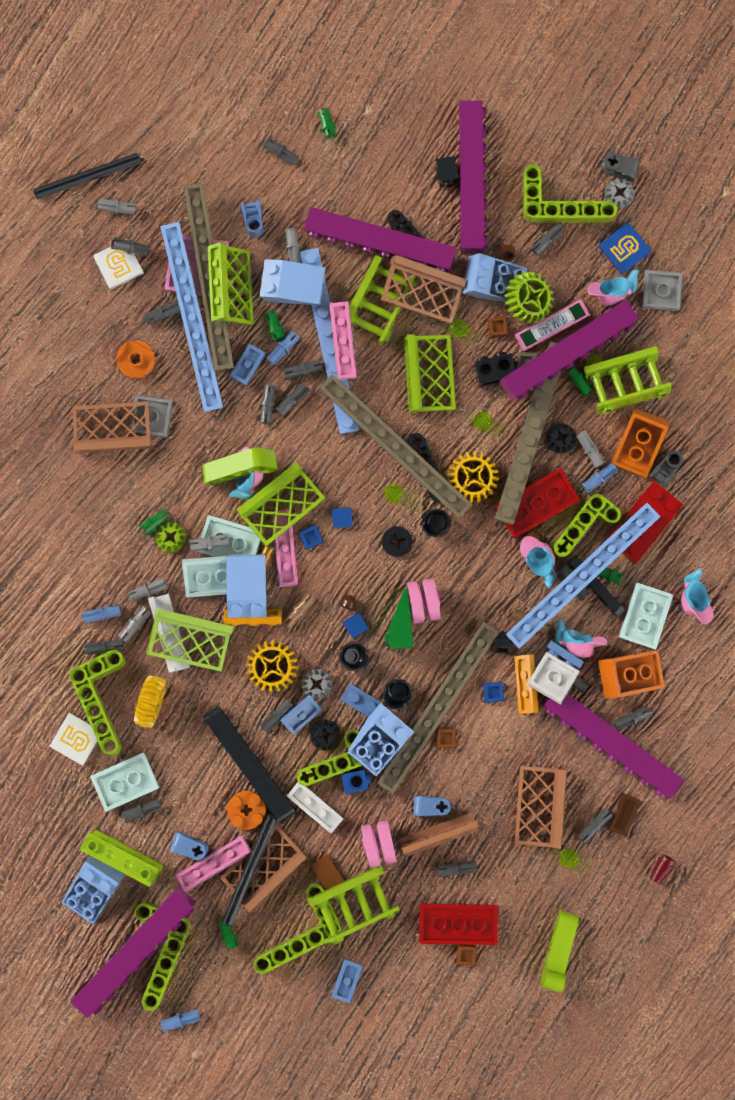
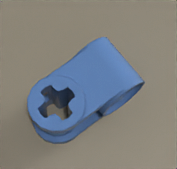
M259 199L251 203L241 202L243 219L245 220L248 235L252 238L260 237L263 234L264 228ZM253 224L259 225V228L256 230L250 229V226Z
M414 796V816H443L450 811L451 805L446 798ZM440 801H444V805L448 806L444 808V812H440V808H436Z
M176 831L169 851L194 860H201L208 855L209 847L203 841ZM201 846L200 850L203 853L197 855L195 848Z

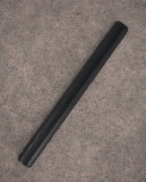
M135 153L35 188L33 192L37 199H41L141 163L139 154Z
M268 814L223 917L222 922L228 926H232L275 827L277 819L273 815Z

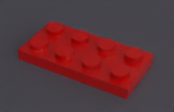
M559 468L524 489L513 526L504 524L513 539L579 502L580 499L563 470ZM499 503L494 506L496 510H498Z
M655 481L649 485L608 536L609 538L646 503L657 512L660 517L622 552L634 564H637L684 505Z
M420 903L419 944L498 945V905Z

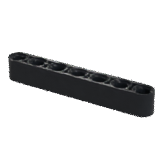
M215 706L203 715L204 721L279 823L283 824L295 815L297 811L220 706Z

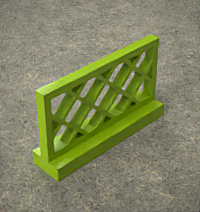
M223 242L208 246L211 321L253 325L250 250L226 246V243ZM226 251L228 252V254H229L230 257H231V259H230L229 261H227ZM239 254L243 255V264L238 259ZM233 262L239 268L236 272L231 266ZM227 270L232 275L230 280L228 279ZM241 272L245 277L244 283L238 276ZM234 280L239 285V289L237 291L232 285ZM228 288L233 294L231 298H229ZM241 291L245 294V301L239 295ZM235 299L241 305L238 309L233 304V301ZM229 307L234 313L232 317L229 314ZM243 309L246 312L247 319H244L240 313Z
M407 335L404 338L409 413L456 410L450 335ZM438 340H446V349L443 352L434 345ZM418 341H425L430 347L423 353L418 348ZM431 348L440 355L434 362L426 355ZM441 356L448 364L444 371L436 364ZM423 357L431 364L426 371L419 366V361ZM432 367H435L441 373L436 380L427 374ZM424 376L433 383L427 390L420 383ZM442 376L449 380V386L446 389L437 383ZM434 385L442 391V394L437 399L428 392ZM445 394L450 398L451 406H443L438 400ZM425 395L434 401L430 407H422V398Z
M295 462L239 507L237 513L267 547L325 500V497L303 472L299 464ZM300 475L306 481L305 488L294 487V480ZM283 489L291 490L290 500L279 499V492ZM293 490L305 491L304 502L292 500ZM307 492H315L319 499L314 503L306 502ZM268 501L276 502L275 512L264 511L265 503ZM278 502L290 503L289 514L278 513ZM292 503L303 504V512L291 514ZM253 513L261 514V523L253 524L248 517ZM264 514L275 515L274 526L263 525ZM277 515L289 516L288 524L284 527L276 526ZM262 527L274 528L273 536L267 541L262 536Z
M155 609V619L146 655L222 672L233 626ZM159 621L166 623L170 629L163 635H160L157 630ZM179 627H185L188 635L180 640L175 630ZM202 631L207 639L198 644L193 635ZM172 632L177 642L168 647L163 638ZM217 635L224 637L223 645L218 648L215 647L211 640ZM191 637L195 647L186 651L181 642ZM161 640L165 650L160 653L152 652L154 643ZM209 641L214 651L205 656L200 646ZM179 644L184 654L177 658L173 656L170 649ZM198 649L203 658L194 662L190 658L189 653ZM214 653L219 658L217 667L210 665L207 660Z

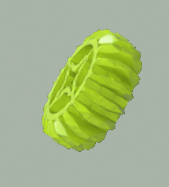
M523 272L510 280V286L505 288L509 293L505 294L504 297L508 298V301L505 303L510 305L508 311L514 312L512 317H518V321H524L528 324L531 322L536 323L549 315V309L553 307L550 302H553L555 299L551 297L554 291L549 290L551 284L545 283L547 278H541V274H534V272Z

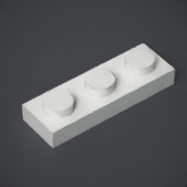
M299 782L287 795L289 799L329 833H332L344 819L309 788L299 784Z

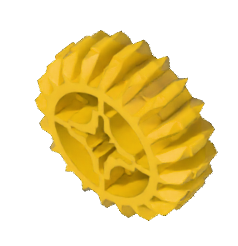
M476 451L473 452V457H470V453L466 452V459L459 455L458 457L461 462L453 460V464L456 467H449V470L454 473L447 474V477L453 478V480L448 482L451 485L454 484L455 486L453 487L463 494L465 498L470 497V503H473V497H476V501L479 503L481 495L486 500L488 498L486 492L490 495L494 493L490 487L497 488L493 481H499V477L493 475L497 474L498 470H492L496 465L495 463L488 464L491 459L490 457L483 460L484 453H481L478 458L476 457ZM467 463L480 464L476 469L464 466ZM484 468L489 477L487 485L480 476ZM458 470H461L462 474L466 477V481L462 486L458 482ZM479 470L476 477L478 480H472L468 483L470 478L468 474H476V472ZM471 485H476L483 490L469 492L466 489Z
M272 640L271 646L268 645L267 641H264L265 648L258 644L257 648L260 651L257 652L252 649L251 652L255 654L254 658L251 656L247 657V659L252 660V664H246V667H252V670L247 671V674L254 675L250 678V681L252 682L257 679L255 687L263 684L262 691H265L266 687L269 686L270 693L273 692V687L275 686L277 692H280L279 685L281 684L286 689V681L292 684L293 681L289 678L290 675L293 677L297 676L296 673L292 672V669H298V666H292V663L298 661L297 658H290L295 654L294 651L287 653L290 648L288 645L281 649L283 646L282 642H279L278 647H276L275 640ZM271 650L280 652L274 659H267L262 655ZM284 656L288 662L287 673H284L279 667ZM258 659L265 666L261 676L258 675L256 669ZM264 660L270 663L275 661L277 663V670L280 673L274 670L268 672V666ZM273 673L282 678L274 683L265 681Z
M151 675L145 679L134 714L135 724L149 728L154 726L165 695V679Z

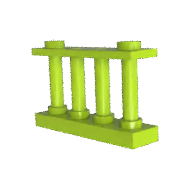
M375 255L349 308L351 325L354 326L356 324L380 336L379 345H383L384 341L388 342L392 335L390 330L401 307L396 306L394 312L391 313L368 302L367 298H365L368 291H373L382 296L384 288L376 285V282L373 280L376 275L379 276L381 274L387 277L389 270L382 265V258ZM393 273V277L396 282L405 279L404 277L396 273ZM416 276L410 278V282L414 289L416 288L418 283L417 281H415ZM406 281L400 283L406 287L402 295L411 291ZM390 291L387 293V298L394 300L399 297ZM359 308H365L388 319L389 321L385 329L383 330L359 318V315H357Z
M657 346L583 368V377L586 381H593L600 399V403H597L596 406L597 415L601 413L609 414L615 409L653 398H664L670 394L671 382L662 383L655 365L659 356ZM638 366H648L655 387L644 389L637 371ZM624 370L630 371L637 392L626 395L618 374L619 372ZM607 375L612 377L619 396L610 400L607 399L600 380L601 377Z
M95 829L93 833H88L80 848L82 852L148 887L151 886L152 882H156L164 867V864L98 829Z
M382 866L367 870L307 899L310 906L317 905V908L320 907L331 936L324 939L325 943L338 944L344 941V936L382 918L384 920L390 919L395 916L394 912L400 910L398 906L389 907L378 881L380 879L379 875L384 874ZM367 881L369 884H372L383 910L374 916L361 889L363 887L362 884ZM350 889L352 892H355L365 916V920L357 924L344 897L346 895L345 892ZM333 897L335 900L337 899L349 927L338 932L327 906V900Z

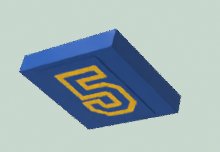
M628 222L598 246L621 275L652 251Z

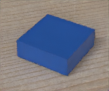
M351 507L332 509L334 529L353 527Z
M316 525L298 532L306 550L324 543Z
M359 612L343 621L352 639L369 629Z
M502 682L483 684L485 703L504 701Z

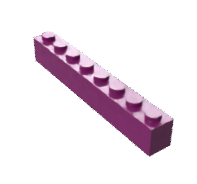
M482 100L460 101L459 103L460 253H483L484 247L488 245V237L484 236V229H487V217H484V210H487V199H484V192H487V180H483V173H487V162H483V155H486L487 149L486 144H483V137H486V125H483V119H486V107L482 106Z
M310 207L304 227L305 232L312 238L324 237L327 242L334 244L337 241L342 242L345 247L352 249L355 246L360 247L363 252L370 254L373 251L378 252L380 256L391 259V256L398 255L443 272L451 271L456 254V247L312 207Z
M625 300L508 374L499 383L511 401L516 398L521 400L528 395L527 391L531 388L535 391L543 386L544 383L542 381L545 379L552 380L557 377L559 370L563 368L565 371L575 365L573 362L578 358L582 361L590 355L589 351L592 349L597 351L604 347L606 340L613 341L620 336L619 332L622 330L627 332L635 327L634 322L639 317L629 302Z
M567 694L561 705L549 697L542 705L546 708L544 712L553 718L556 715L561 719L560 723L567 729L572 727L577 731L576 735L584 741L586 739L590 740L593 743L591 746L600 753L603 750L609 754L607 758L613 763H621L624 766L623 770L631 776L636 774L640 777L638 780L646 787L651 785L655 788L654 793L662 799L665 797L671 799L683 783V778Z
M178 886L75 995L70 1003L86 1018L92 1013L96 1015L103 1008L101 1004L105 999L109 1002L116 994L114 990L118 986L122 988L129 980L127 976L131 972L135 974L141 968L142 964L140 962L144 958L148 960L155 953L154 948L157 945L162 946L169 938L166 935L170 931L174 933L182 924L180 920L183 917L188 918L194 912L193 906L196 901Z

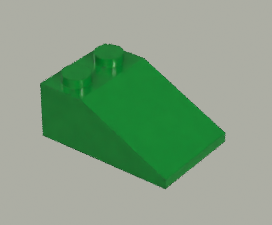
M408 588L403 590L390 623L388 634L384 635L385 647L389 646V650L413 648Z

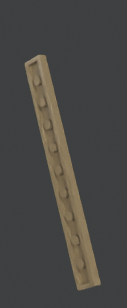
M203 183L184 186L214 369L215 372L234 369L226 321H211L208 246L213 245Z
M550 341L547 350L557 343ZM559 375L552 380L545 379L542 381L544 385L534 391L494 520L512 526L514 524Z
M333 374L321 385L319 389L458 519L472 506L461 493Z
M482 622L413 727L414 733L398 750L377 784L394 794L499 631Z

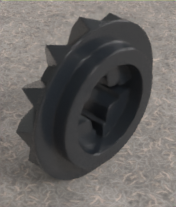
M564 423L553 425L546 434L548 447L556 453L569 452L575 446L577 440L576 432L570 425ZM559 432H560L562 435H569V436H567V437L564 439V441H565L564 444L562 443L561 440L554 442V440H556V438H558V436H559L558 433H559Z
M391 527L382 536L383 549L393 557L403 556L411 549L412 537L403 527ZM394 534L398 539H405L400 543V549L396 545H389L394 541Z
M320 720L312 727L310 738L315 747L327 751L339 744L341 731L335 722ZM324 726L327 732L334 733L328 737L327 744L324 738H317L318 735L323 733Z

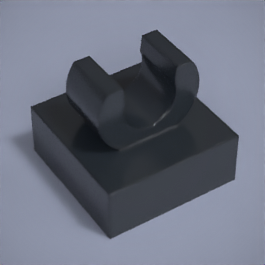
M501 631L499 639H494L493 653L511 655L514 643L508 640V637L505 635L508 632Z

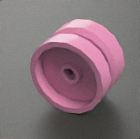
M434 578L423 580V592L420 591L417 581L407 582L414 624L424 622V610H427L430 621L441 619L440 599Z
M388 820L378 822V835H375L371 824L361 826L364 853L368 858L370 868L380 866L379 853H383L386 864L397 862Z

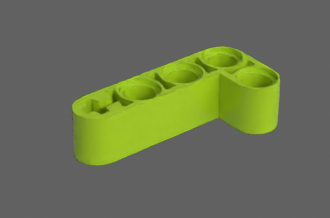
M259 447L250 448L202 465L205 485H217L254 472L272 473L278 470L275 451Z
M600 494L591 496L553 545L552 551L555 557H566L596 518H599L607 525L615 524L621 518L620 509ZM593 499L599 500L601 503L600 508H594L591 501ZM608 511H613L616 514L615 520L608 519ZM586 514L589 517V523H582L580 515ZM570 529L577 531L578 537L576 539L569 537L568 531ZM567 541L568 544L564 548L566 552L559 553L557 546H562Z
M353 729L346 733L345 742L348 750L352 745L348 740V736L353 732L358 734V730ZM348 752L301 769L297 773V781L303 786H308L362 766V764ZM339 758H345L348 761L346 768L341 769L337 766ZM323 764L329 767L330 771L327 775L319 773L318 769ZM315 767L318 779H315L314 775L309 778V782L301 780L304 771L306 774H310L313 772L311 768Z
M562 910L558 913L540 979V985L544 989L558 993L563 992L566 982L565 971L575 938L579 915Z

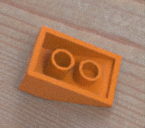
M635 407L612 463L615 466L647 478L667 433L670 421Z
M658 650L598 660L604 698H619L665 688Z

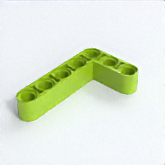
M531 164L524 171L523 217L529 223H609L617 213V206L611 201H542L541 169L539 166ZM533 172L537 177L532 179L527 174ZM535 191L537 196L531 197L527 192ZM534 209L536 210L537 214L530 215L528 213V210ZM553 209L556 214L549 215L546 210ZM572 209L575 214L568 215L565 210ZM584 210H592L593 215H587ZM603 210H611L612 215L604 214Z
M117 650L100 655L75 667L70 672V679L99 746L105 754L110 756L119 754L122 746L94 682L125 666L126 658ZM118 655L120 661L113 665L111 662L112 658ZM97 664H102V670L99 673H95L94 667ZM84 672V679L77 681L78 673ZM88 689H91V690H92V695H91V697L88 698V699H85V697H84L85 691L88 690ZM98 706L100 712L97 716H93L92 710ZM106 724L108 729L104 734H101L99 728L101 725ZM114 741L115 748L109 752L107 745L109 742Z
M312 883L307 889V897H312L310 893L312 888L317 887L323 892L325 891L324 887L320 883ZM329 899L327 900V906L330 908L332 918L335 924L338 925V932L342 931V924ZM317 905L312 906L320 924L259 954L254 961L256 972L260 974L267 973L325 943L324 939L330 937L331 934ZM318 932L321 935V939L317 942L311 940V933ZM300 941L304 947L302 950H295L293 943ZM283 950L286 953V957L278 959L275 952ZM258 960H267L268 967H259Z
M147 901L142 902L137 906L135 916L138 920L145 922L159 906ZM145 906L150 910L149 916L141 914V907ZM183 917L180 920L185 922L186 930L180 931L177 929L174 933L170 931L167 935L169 938L163 945L142 998V1005L146 1010H155L163 999L191 928L189 918ZM176 940L179 943V948L172 949L169 946V941ZM168 958L172 963L171 967H164L162 959ZM156 977L163 978V986L155 984L154 980ZM154 996L157 1003L154 1005L149 1004L147 997Z

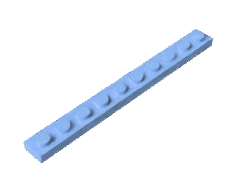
M179 222L163 225L160 227L204 412L223 408V403Z
M318 248L300 251L302 264L322 267ZM324 277L321 305L311 306L327 378L333 374L338 379L329 305L330 299ZM347 379L339 380L349 389ZM333 402L340 435L359 431L358 425Z
M648 503L641 507L505 635L518 649L523 646L660 517Z

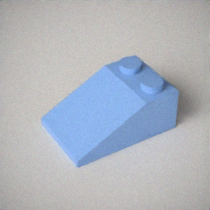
M265 259L260 297L271 303L321 305L326 268L285 260Z
M226 555L228 618L266 617L265 555Z

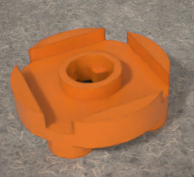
M134 340L120 347L117 353V363L120 371L125 376L132 379H143L153 370L155 355L148 344L140 340ZM139 355L140 363L132 364V356L136 357Z
M249 790L241 791L230 799L227 806V815L235 827L242 830H250L256 828L263 821L266 815V805L255 792ZM244 805H248V808H252V811L249 812L248 816H245V813L241 812V809L244 808Z

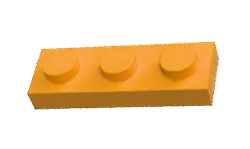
M225 609L223 623L230 626H237L239 624H248L250 626L267 624L275 626L282 624V609H267L266 617L228 618L227 609Z
M534 655L514 656L519 714L539 713L537 690L527 685L535 671Z

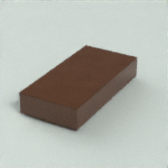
M622 793L608 829L627 837L641 800Z

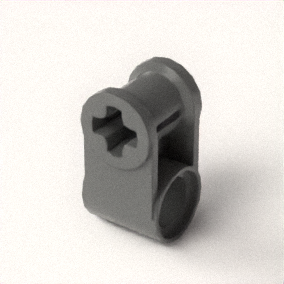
M609 153L602 162V170L606 174L626 179L627 181H635L640 161L617 153Z
M671 451L649 476L656 478L665 487L683 463L684 458L681 452ZM671 455L678 458L677 465L670 463L669 457Z

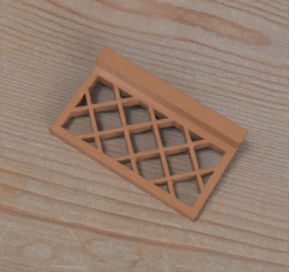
M398 255L392 257L381 301L452 324L462 288L465 287L467 280ZM394 270L401 271L405 279L396 283L393 277ZM413 276L419 277L422 283L421 286L415 289L409 280ZM406 281L411 291L402 295L398 284ZM431 282L436 283L440 290L431 295L427 284ZM392 287H395L399 295L394 300L387 298L388 290ZM424 287L428 297L420 301L415 291ZM449 288L456 290L455 298L450 301L444 292ZM410 293L413 294L417 302L412 306L408 305L404 299ZM441 293L446 303L437 307L433 297ZM430 299L434 307L429 312L425 311L421 304ZM447 305L450 310L449 318L442 317L439 309Z
M149 402L72 406L73 451L75 453L152 449ZM137 407H145V414L141 419H138L132 413ZM118 408H124L128 412L121 421L113 415ZM99 409H105L109 413L102 422L94 416ZM85 410L90 416L82 423L77 418V411ZM130 415L138 421L132 429H129L123 423ZM111 416L119 422L112 431L104 425ZM92 417L100 423L93 432L85 426ZM140 423L146 428V436H137L133 432ZM121 425L129 431L124 437H118L114 433ZM104 426L110 433L106 438L100 439L95 434ZM84 427L91 434L86 440H79L78 433Z
M520 766L515 844L562 848L567 784L566 769ZM524 770L533 771L537 778L528 784L524 779ZM536 771H541L543 773L538 775ZM546 772L555 773L554 782L549 786L541 778ZM538 779L546 787L540 794H537L531 787ZM552 785H554V791L550 789ZM529 788L536 797L527 804L522 798V794ZM547 790L553 795V801L548 805L540 798ZM537 798L545 807L538 814L529 806ZM525 808H528L534 815L527 823L521 818V812ZM547 809L552 815V819L545 825L538 816ZM535 818L543 826L536 834L528 826ZM550 824H551V831H550V830L548 829V827H547V826L550 825ZM525 827L533 835L528 841L519 840L520 831ZM546 829L550 834V843L541 842L537 835Z
M472 812L400 837L399 841L403 854L407 857L478 831V824Z
M278 824L275 825L272 834L277 830L282 835L281 844L271 843L270 836L267 843V857H261V859H267L266 871H255L252 885H249V887H252V894L247 900L243 899L242 902L245 909L250 913H253L309 860L306 854L299 849ZM271 846H281V858L270 857ZM284 846H292L297 853L291 858H284ZM250 854L234 863L220 877L233 894L235 892L234 886L238 884H231L227 877L232 872H239L240 880L244 871L242 870L243 861L249 859ZM270 860H280V869L277 872L269 871ZM256 873H266V882L263 885H255Z

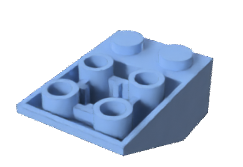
M480 253L469 256L464 277L467 281L462 289V294L506 303L508 298L504 297V295L509 292L505 288L510 286V280L514 279L516 275L527 272V268Z
M380 703L367 718L349 748L348 753L377 776L414 731Z
M90 856L61 903L94 924L126 874Z

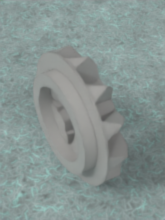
M617 178L610 181L605 188L606 201L615 203L617 208L629 206L634 199L635 190L632 183H629L626 179ZM616 189H618V190H622V189L624 190V189H625V191H624V193H623V196H624V197H622L621 195H619V196H616V197L614 198V196H615L616 193H617V190H616Z
M312 669L302 679V690L306 696L310 695L314 700L323 699L332 689L331 677L324 670ZM311 678L316 681L323 678L320 684L323 691L318 688L310 690L313 686Z

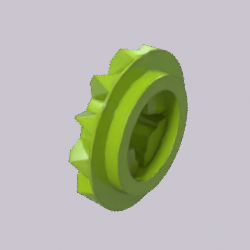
M167 522L160 525L156 531L155 540L161 550L173 553L179 551L184 546L186 533L179 524ZM165 531L170 534L175 533L174 539L176 543L170 540L166 541L167 535Z

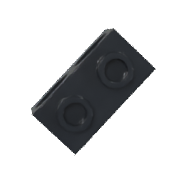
M501 352L497 353L496 357L488 358V356L477 358L473 366L478 387L499 383L505 376L515 371L512 353ZM505 362L508 364L509 369L501 370L499 364ZM481 367H488L490 373L487 375L482 374L480 371Z

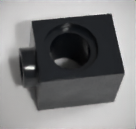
M455 156L436 159L435 166L439 186L448 188L458 183L459 177Z

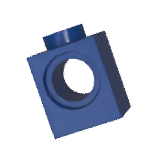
M365 770L341 774L345 794L367 790L368 785L371 784L369 773H365ZM354 776L362 778V784L358 787L353 786L351 783V779Z

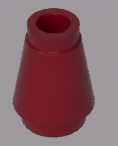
M662 854L657 859L650 879L657 884H661L675 869L676 861Z

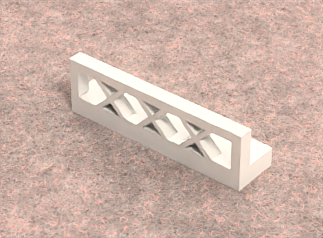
M169 594L148 598L154 619L155 609L174 612ZM159 621L157 630L160 635H163L170 629L166 623ZM178 628L175 630V633L181 640L182 637ZM172 632L163 638L168 647L177 642ZM161 642L162 649L165 650V647ZM179 644L170 649L174 657L178 658L184 654ZM165 659L169 673L190 668L189 664Z

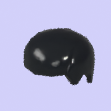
M433 509L423 517L422 529L428 536L434 538L443 537L451 528L450 515L444 510Z
M349 642L342 646L339 652L340 663L348 671H359L366 667L369 662L366 648L357 642Z
M393 679L385 685L383 699L389 708L401 710L406 704L410 703L412 689L408 682L403 679Z

